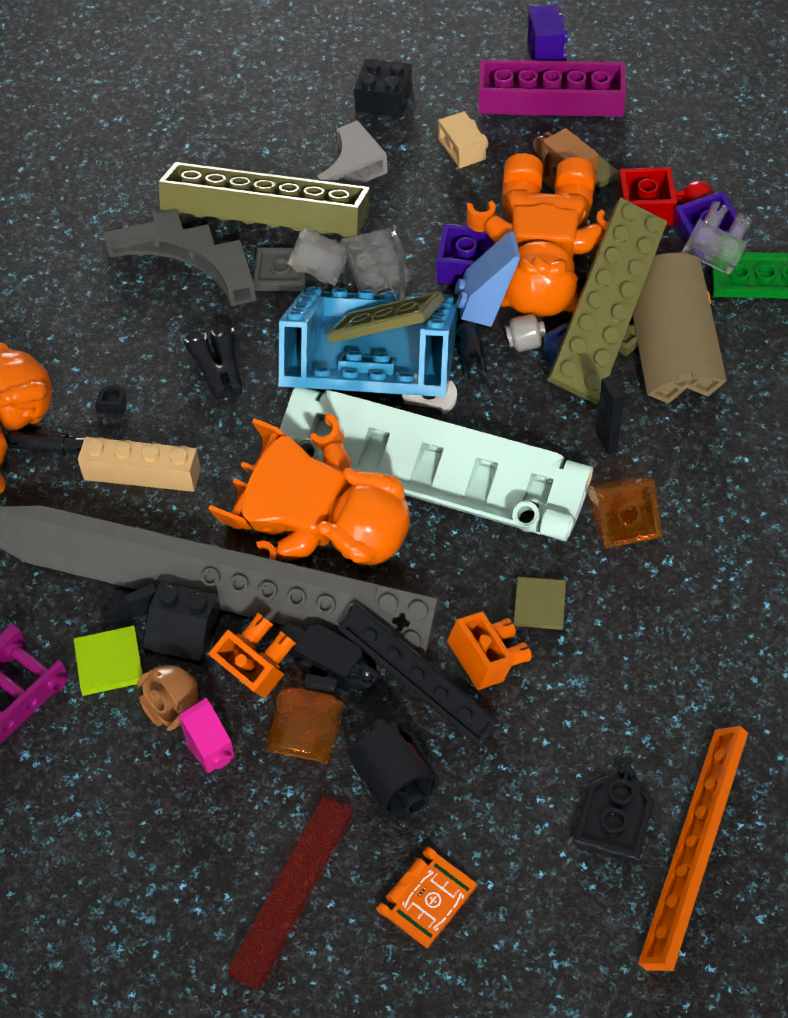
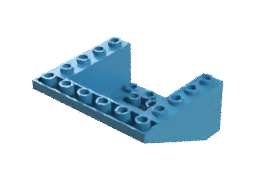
M306 287V290L301 291L279 320L278 386L446 397L459 314L457 299H453L454 296L442 294L444 301L425 322L329 344L326 336L327 333L347 313L424 295V293L400 296V292L388 291L384 295L374 294L372 290H359L358 293H348V290L343 288L332 289V292L321 291L320 287Z

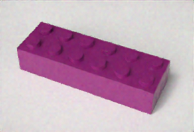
M480 61L479 114L624 117L626 97L625 62Z

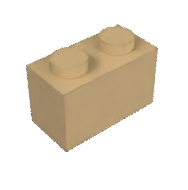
M465 111L438 120V139L459 168L486 160L488 140L484 134L480 133L475 121L470 119Z

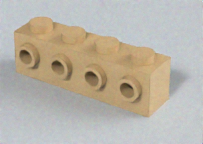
M85 437L78 456L83 478L88 481L195 492L201 471L197 449L187 446L179 447L159 443H140L131 440L121 441L102 437Z

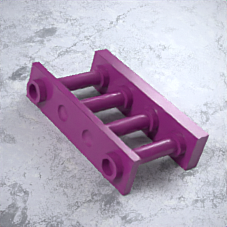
M13 624L0 634V687L16 699L3 712L0 710V744L54 693L59 692L69 680L64 664L60 660L48 669L26 652L24 648L27 645L22 633ZM13 659L19 661L39 677L27 690L1 671Z

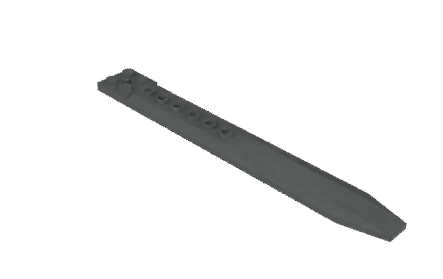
M47 506L0 507V549L26 563L136 590L152 583L157 590L159 583L164 582L218 595L220 608L223 611L252 618L258 612L269 622L281 625L291 624L306 631L311 625L320 624L348 640L350 639L338 628L353 607L359 604L422 657L427 658L439 598ZM401 613L406 614L405 619L410 621L409 627H403L401 631L397 629L398 625L394 623V619L399 617Z

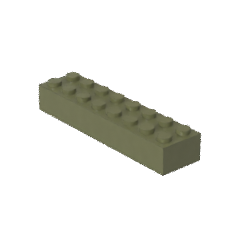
M175 162L159 180L160 210L171 211L177 209L178 214H193V216L199 218L209 216L217 217L221 221L239 220L245 224L261 223L266 224L268 227L284 226L296 231L306 229L313 230L319 234L336 233L343 237L358 236L369 216L370 187L179 162Z

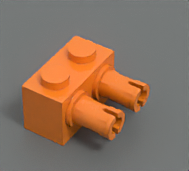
M483 611L457 619L447 640L477 690L504 682L512 666L529 662L532 657L531 650L529 648L525 649L527 647L525 642L506 648L502 642L504 639L514 637L516 633L515 626L511 624L512 621L509 618L491 624Z
M257 612L254 619L241 635L239 633L235 635L230 630H227L208 655L253 692L266 698L283 677L284 673L279 670V663L290 649L295 646L296 642L280 631L266 651L258 653L256 645L273 624Z

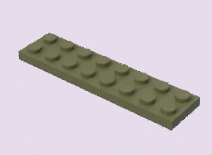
M621 197L616 202L547 381L595 405L599 402L601 380L608 377L611 373L667 224L666 220Z

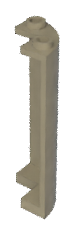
M686 252L655 255L633 312L647 395L668 404L686 388L705 396H710L727 379L700 257L687 254Z

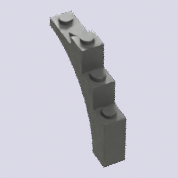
M177 209L152 214L153 222L103 232L110 258L125 255H156L186 262L211 277L223 290L231 307L256 301L254 282L241 241L235 240L214 245L208 224L183 230Z

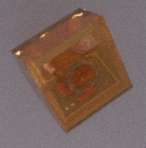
M639 476L588 486L592 516L605 549L663 538L653 479Z

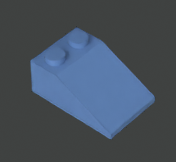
M509 231L466 269L462 279H458L455 286V294L458 296L457 307L460 309L461 319L492 327L520 260L515 232Z

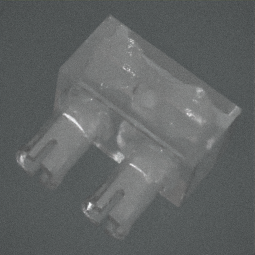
M714 201L704 221L699 219L682 252L700 257L701 262L730 275L747 245L743 238L752 223V219L747 216L742 224L741 221L744 214H736L727 233L718 227L728 208L722 205L718 212L717 209L720 203Z
M302 227L287 264L298 272H306L316 277L322 283H330L335 286L348 259L350 248L344 246L340 241L337 243V240H330L320 235L317 231L313 232L314 229Z

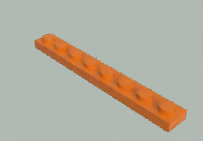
M741 726L715 729L638 962L646 971H674L748 736V732Z

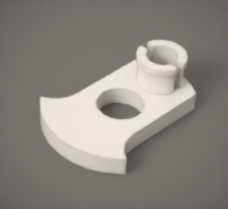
M451 380L449 381L446 397L425 399L420 395L402 394V400L404 404L438 409L444 415L456 404L457 389Z

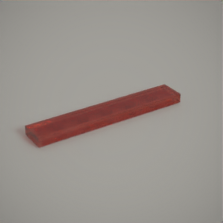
M322 797L227 972L230 978L260 991L353 815L351 808Z

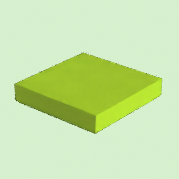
M135 626L74 638L80 689L83 696L136 685L140 676L143 675Z

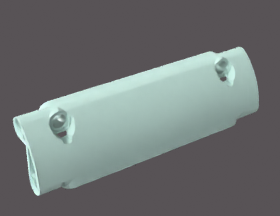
M295 387L280 430L294 440L305 452L308 449H314L315 452L312 458L324 463L322 450L315 446L309 435L316 433L319 437H325L330 434L332 429L325 422V415L327 413L332 414L336 417L344 431L342 445L352 461V469L366 473L381 472L385 475L395 476L403 484L406 496L517 527L524 532H534L567 542L575 526L593 474V467L567 460L564 465V457L549 450L331 390H326L325 393L310 388ZM529 510L535 513L531 522H520V516L524 511Z

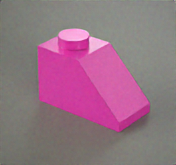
M207 698L178 715L188 748L208 774L215 769L225 767L235 757L232 742Z

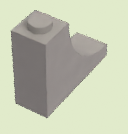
M357 120L336 129L337 145L341 154L329 169L316 175L318 181L360 185L388 173L387 154Z

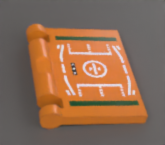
M427 846L422 853L427 859L432 861L429 866L421 858H417L386 895V899L396 906L390 910L387 905L380 902L376 910L428 949L477 888L478 884Z

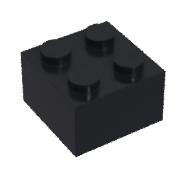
M365 58L354 88L355 111L402 117L412 88L411 64Z

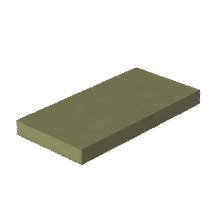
M436 291L349 312L327 333V339L329 344L425 322L444 301V297L441 291Z

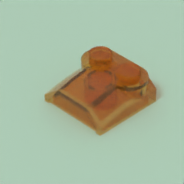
M294 687L284 689L276 698L277 709L265 749L266 753L274 752L328 764L344 710L343 702L327 693Z

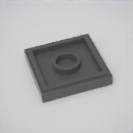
M257 248L253 277L255 291L306 290L309 249Z

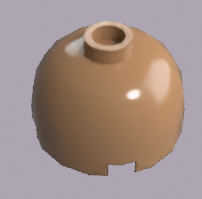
M162 665L141 675L137 682V688L142 686L144 695L140 696L139 699L146 715L158 727L163 722L168 727L167 731L181 726L178 715L198 703V684L195 678L178 666Z

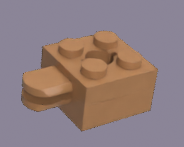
M567 128L554 135L547 131L542 136L534 139V150L542 157L543 182L554 190L558 164L567 158H584L595 167L596 174L593 194L596 193L599 154L594 149L590 148Z

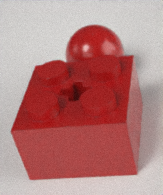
M671 167L620 169L618 199L621 197L666 220V226H674L675 207L677 205H683L714 194L712 187L704 181H693L686 185L683 191H675Z

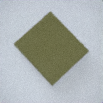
M518 577L514 626L563 630L566 580Z

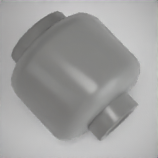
M534 314L511 318L509 326H505L509 347H514L517 352L539 348L542 344L541 338L546 334L544 322H538Z

